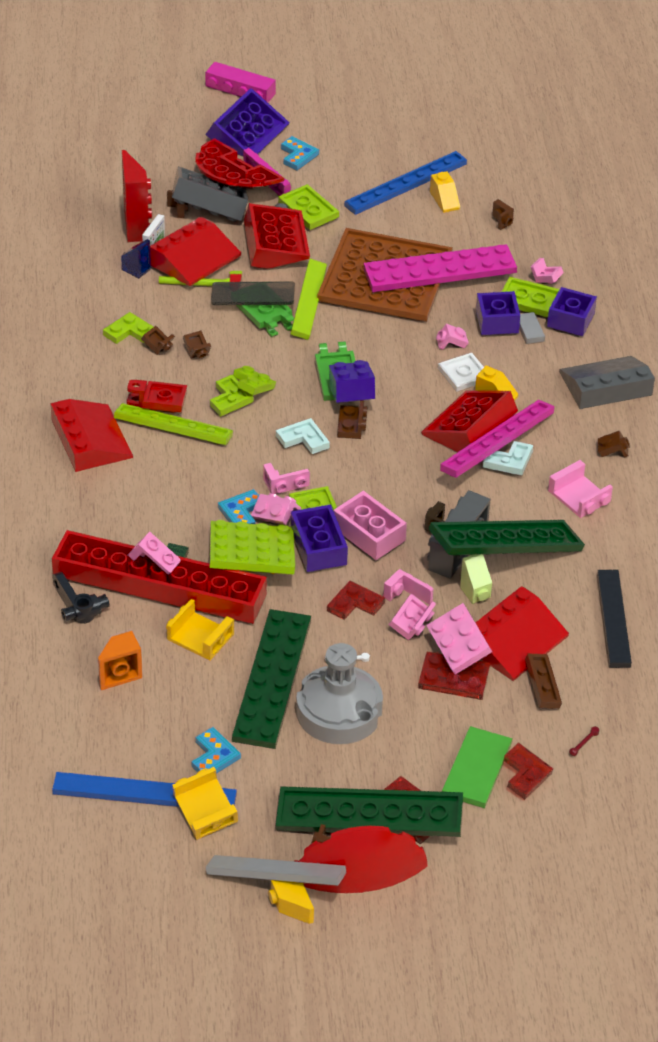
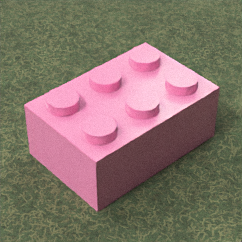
M365 491L360 492L333 510L343 536L375 560L406 541L407 523Z

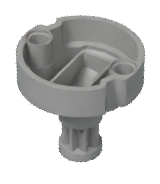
M338 643L330 646L326 651L325 660L328 666L312 671L302 680V691L297 692L296 715L301 727L312 737L331 744H349L368 737L376 730L378 717L382 716L383 693L374 677L364 670L354 667L357 661L356 650L348 644Z

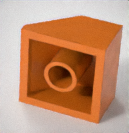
M133 631L112 636L99 655L98 666L101 690L142 679L141 647Z

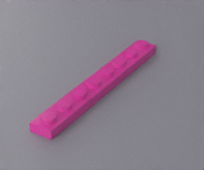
M538 399L440 464V471L457 478L554 413V406Z

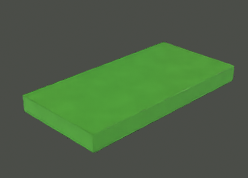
M470 726L442 792H463V802L485 808L512 745L513 738Z

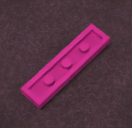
M250 148L243 150L244 162L253 167L261 164L279 174L278 171H275ZM285 178L283 182L268 186L279 196L291 190L290 182Z

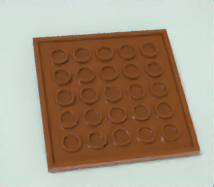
M346 228L317 294L318 301L427 322L441 283L372 292L363 265L372 261L451 252L453 247Z

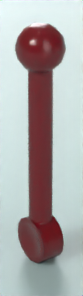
M596 726L592 727L590 733L575 748L569 750V754L576 756L578 750L588 740L599 734L600 729Z

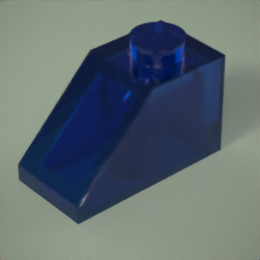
M146 239L121 255L122 271L140 279L151 270L150 240Z

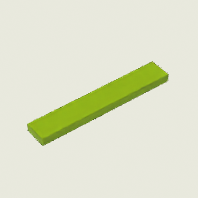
M311 258L308 261L291 335L306 340L310 337L319 300L317 294L324 280L326 263Z
M121 403L114 412V418L223 445H226L233 436V430L124 403Z

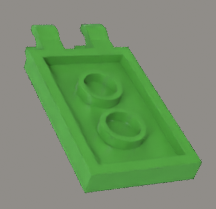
M264 283L231 294V301L258 328L265 327L270 337L278 335V332L275 330V327H278L276 322L282 321L287 331L292 329L293 324L291 321L294 320L292 310Z
M345 341L338 342L339 349H337V352L328 353L327 343H320L319 354H315V362L324 401L335 400L330 389L329 365H334L337 362H355L354 352L347 351Z

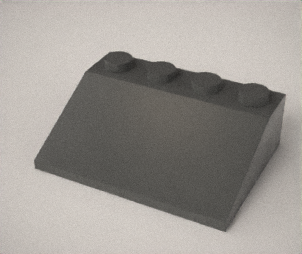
M180 166L177 167L172 190V198H174L175 202L192 204V207L198 210H202V208L207 209L209 213L219 216V214L225 215L228 220L234 222L242 220L248 203L246 189L226 185L212 180L203 174Z
M633 356L559 369L579 409L653 395L654 375L648 365Z

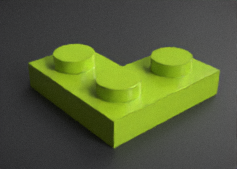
M129 312L104 328L103 336L116 344L129 335L144 343L141 338L154 326Z
M250 366L234 369L233 376L239 379L238 388L252 395L275 388L276 381L270 379V376L254 371V368Z
M233 375L216 381V388L222 394L210 399V406L220 417L254 402L252 394L238 388L239 381Z

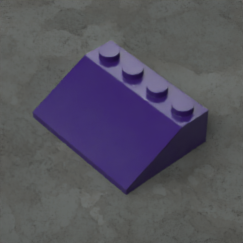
M250 88L212 124L205 135L211 140L215 138L233 148L240 156H243V150L247 148L259 154L290 122Z

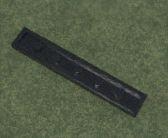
M598 570L597 578L609 668H631L632 661L619 570Z

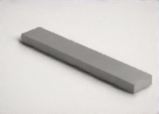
M214 855L206 866V872L208 875L338 886L346 874V866Z

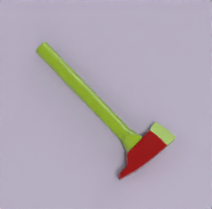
M230 271V278L227 279L203 278L193 285L228 288L234 294L240 290L242 271ZM159 276V284L186 285L174 277Z

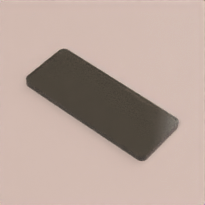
M214 282L212 284L211 304L292 305L294 304L295 282Z

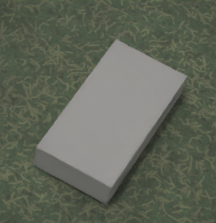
M535 313L520 314L519 329L526 344L545 341V335Z

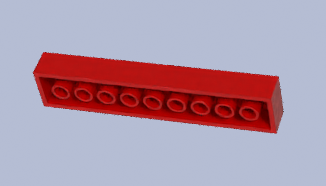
M66 530L52 557L53 574L63 572L67 580L180 607L186 605L192 599L195 600V610L222 617L228 616L232 619L254 624L267 595V577L240 570L210 568V563L178 556L180 562L170 574H167L147 555L144 557L140 555L135 560H132L128 554L135 547L133 545Z

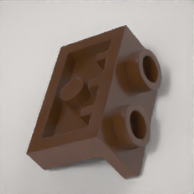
M360 400V406L340 405L337 438L361 439L362 431H366V419L363 418H367L368 406H364V400Z

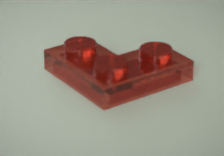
M349 581L327 605V612L343 620L355 608L374 616L385 604L386 597Z
M519 742L505 754L503 760L518 771L508 781L507 787L524 800L553 773L554 769Z

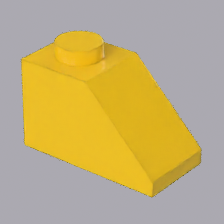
M448 171L432 174L430 193L442 212L459 210L460 204L455 183Z
M486 365L476 376L475 391H511L514 401L518 398L519 394L503 372Z
M271 880V890H268V896L271 904L276 905L278 912L308 924L314 923V907L303 883Z

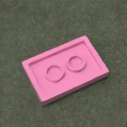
M464 603L426 625L455 675L492 652Z

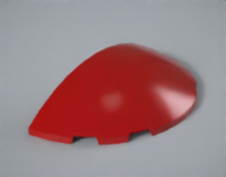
M215 138L203 144L201 151L196 153L195 162L200 172L208 178L226 185L256 188L284 181V177L261 164L253 167L237 158L236 150Z
M359 826L331 833V839L322 843L313 842L304 849V856L299 861L294 860V862L346 866V874L338 886L303 883L306 888L330 893H363L380 890L406 881L428 867L423 846L419 847L416 844L413 836L405 832L399 834L392 833L388 827Z

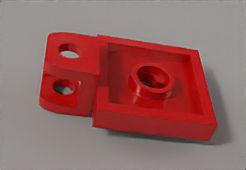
M129 380L127 391L130 393L127 404L149 410L181 413L187 394V385L148 381L147 385L145 380Z

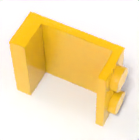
M191 599L180 608L179 613L174 618L168 621L166 625L167 640L211 661L234 635V619L227 616L218 624L195 613V600Z
M215 767L202 769L196 775L189 778H181L172 785L173 795L196 840L238 822V811L234 804L230 805L219 784Z

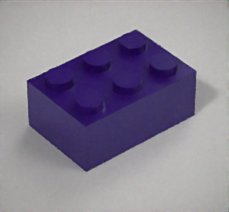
M331 504L291 511V528L294 533V540L307 572L347 565L348 546Z

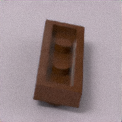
M528 653L525 661L539 708L560 709L562 701L548 655Z

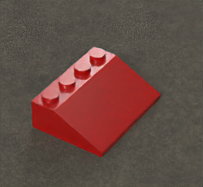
M122 150L123 198L127 242H142V235L151 224L149 219H152V208H148V204H152L151 193H148V190L151 189V178H147L146 170L126 150Z
M248 204L244 225L251 266L269 269L310 258L302 210Z
M199 217L149 246L150 266L191 286L240 257L241 251L213 222Z
M466 390L421 433L423 436L459 452L514 416L518 412V408L511 391Z
M75 399L50 403L52 423L75 472L133 458V454L108 404Z
M523 586L519 587L475 622L492 650L490 654L481 658V660L512 681L528 670L525 661L528 653L547 654L569 636V632L541 599Z

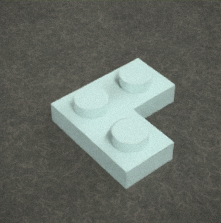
M311 418L276 430V437L284 448L302 442L311 454L330 448V442Z
M514 441L509 453L494 452L484 459L483 467L522 475L533 452V445Z

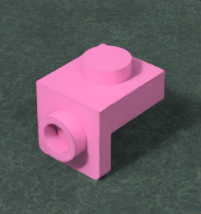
M539 258L531 266L536 283H555L564 273L562 267H547L544 258Z
M446 324L436 336L438 346L442 350L448 343L465 348L469 343L466 332L462 328Z

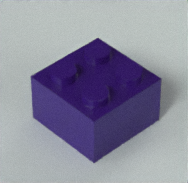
M561 287L549 308L547 327L584 336L595 315L597 296Z
M515 291L477 293L476 314L481 335L519 333L521 315Z
M357 360L354 363L337 362L334 365H329L330 389L336 403L375 399V376L368 361Z

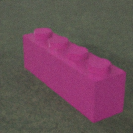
M214 62L205 72L206 87L240 97L252 88L267 103L276 94V80L218 62Z

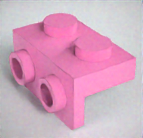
M269 493V495L260 494L251 516L256 520L287 525L291 511L301 510V507L296 504L295 499L288 496L280 498L272 493Z
M410 594L388 625L407 640L414 634L418 636L425 628L423 622H428L435 612L432 609L436 603L432 601L427 606L413 594Z

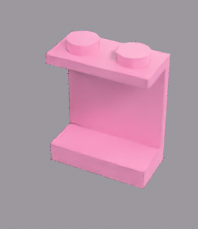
M581 460L551 475L548 491L580 518L593 513L603 505H607L611 501L613 486L608 485L600 490L584 476L585 463Z

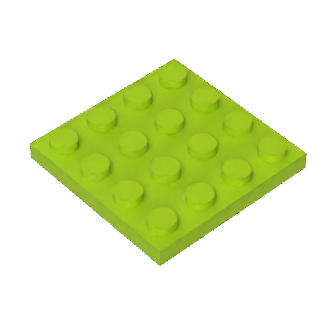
M225 520L211 521L210 568L295 574L293 530L287 525L270 526L265 523L248 524L243 521L237 523Z

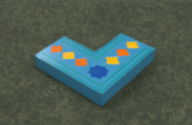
M293 136L281 143V149L290 153L283 159V164L295 170H299L319 155V149Z
M253 489L218 502V508L228 522L237 523L243 521L248 524H255V520L249 512L253 511L259 495Z
M214 727L195 737L196 743L206 752L191 761L192 768L197 772L205 768L215 767L216 773L241 759V753Z

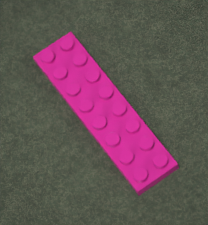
M507 244L372 261L363 265L372 292L517 273V265Z

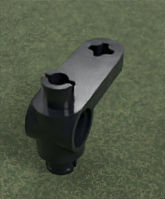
M63 572L52 575L55 589L67 607L61 609L65 622L74 619L78 623L86 624L91 622L94 616L101 614V609L110 607L106 594L99 597L95 594L89 595L85 593L76 595Z

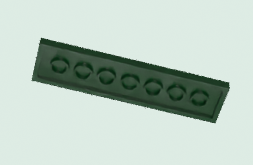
M565 520L431 522L428 528L445 552L452 556L582 551L585 546Z
M269 609L232 734V742L276 749L310 628L311 615Z
M280 786L276 830L319 832L321 824L326 825V832H336L359 826L388 827L392 833L396 834L405 832L409 835L461 837L464 796L463 792Z

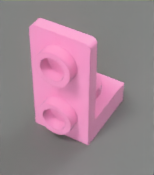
M271 463L263 464V480L272 494L283 493L310 485V472L308 469L279 475L278 470H274Z
M150 531L128 554L132 560H135L140 555L142 557L147 555L167 574H170L180 562V558Z
M401 569L384 583L383 598L388 601L399 596L403 590L413 594L427 604H431L433 601V588Z

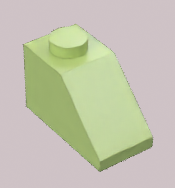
M473 554L462 559L460 588L472 604L491 598L492 580L483 554Z

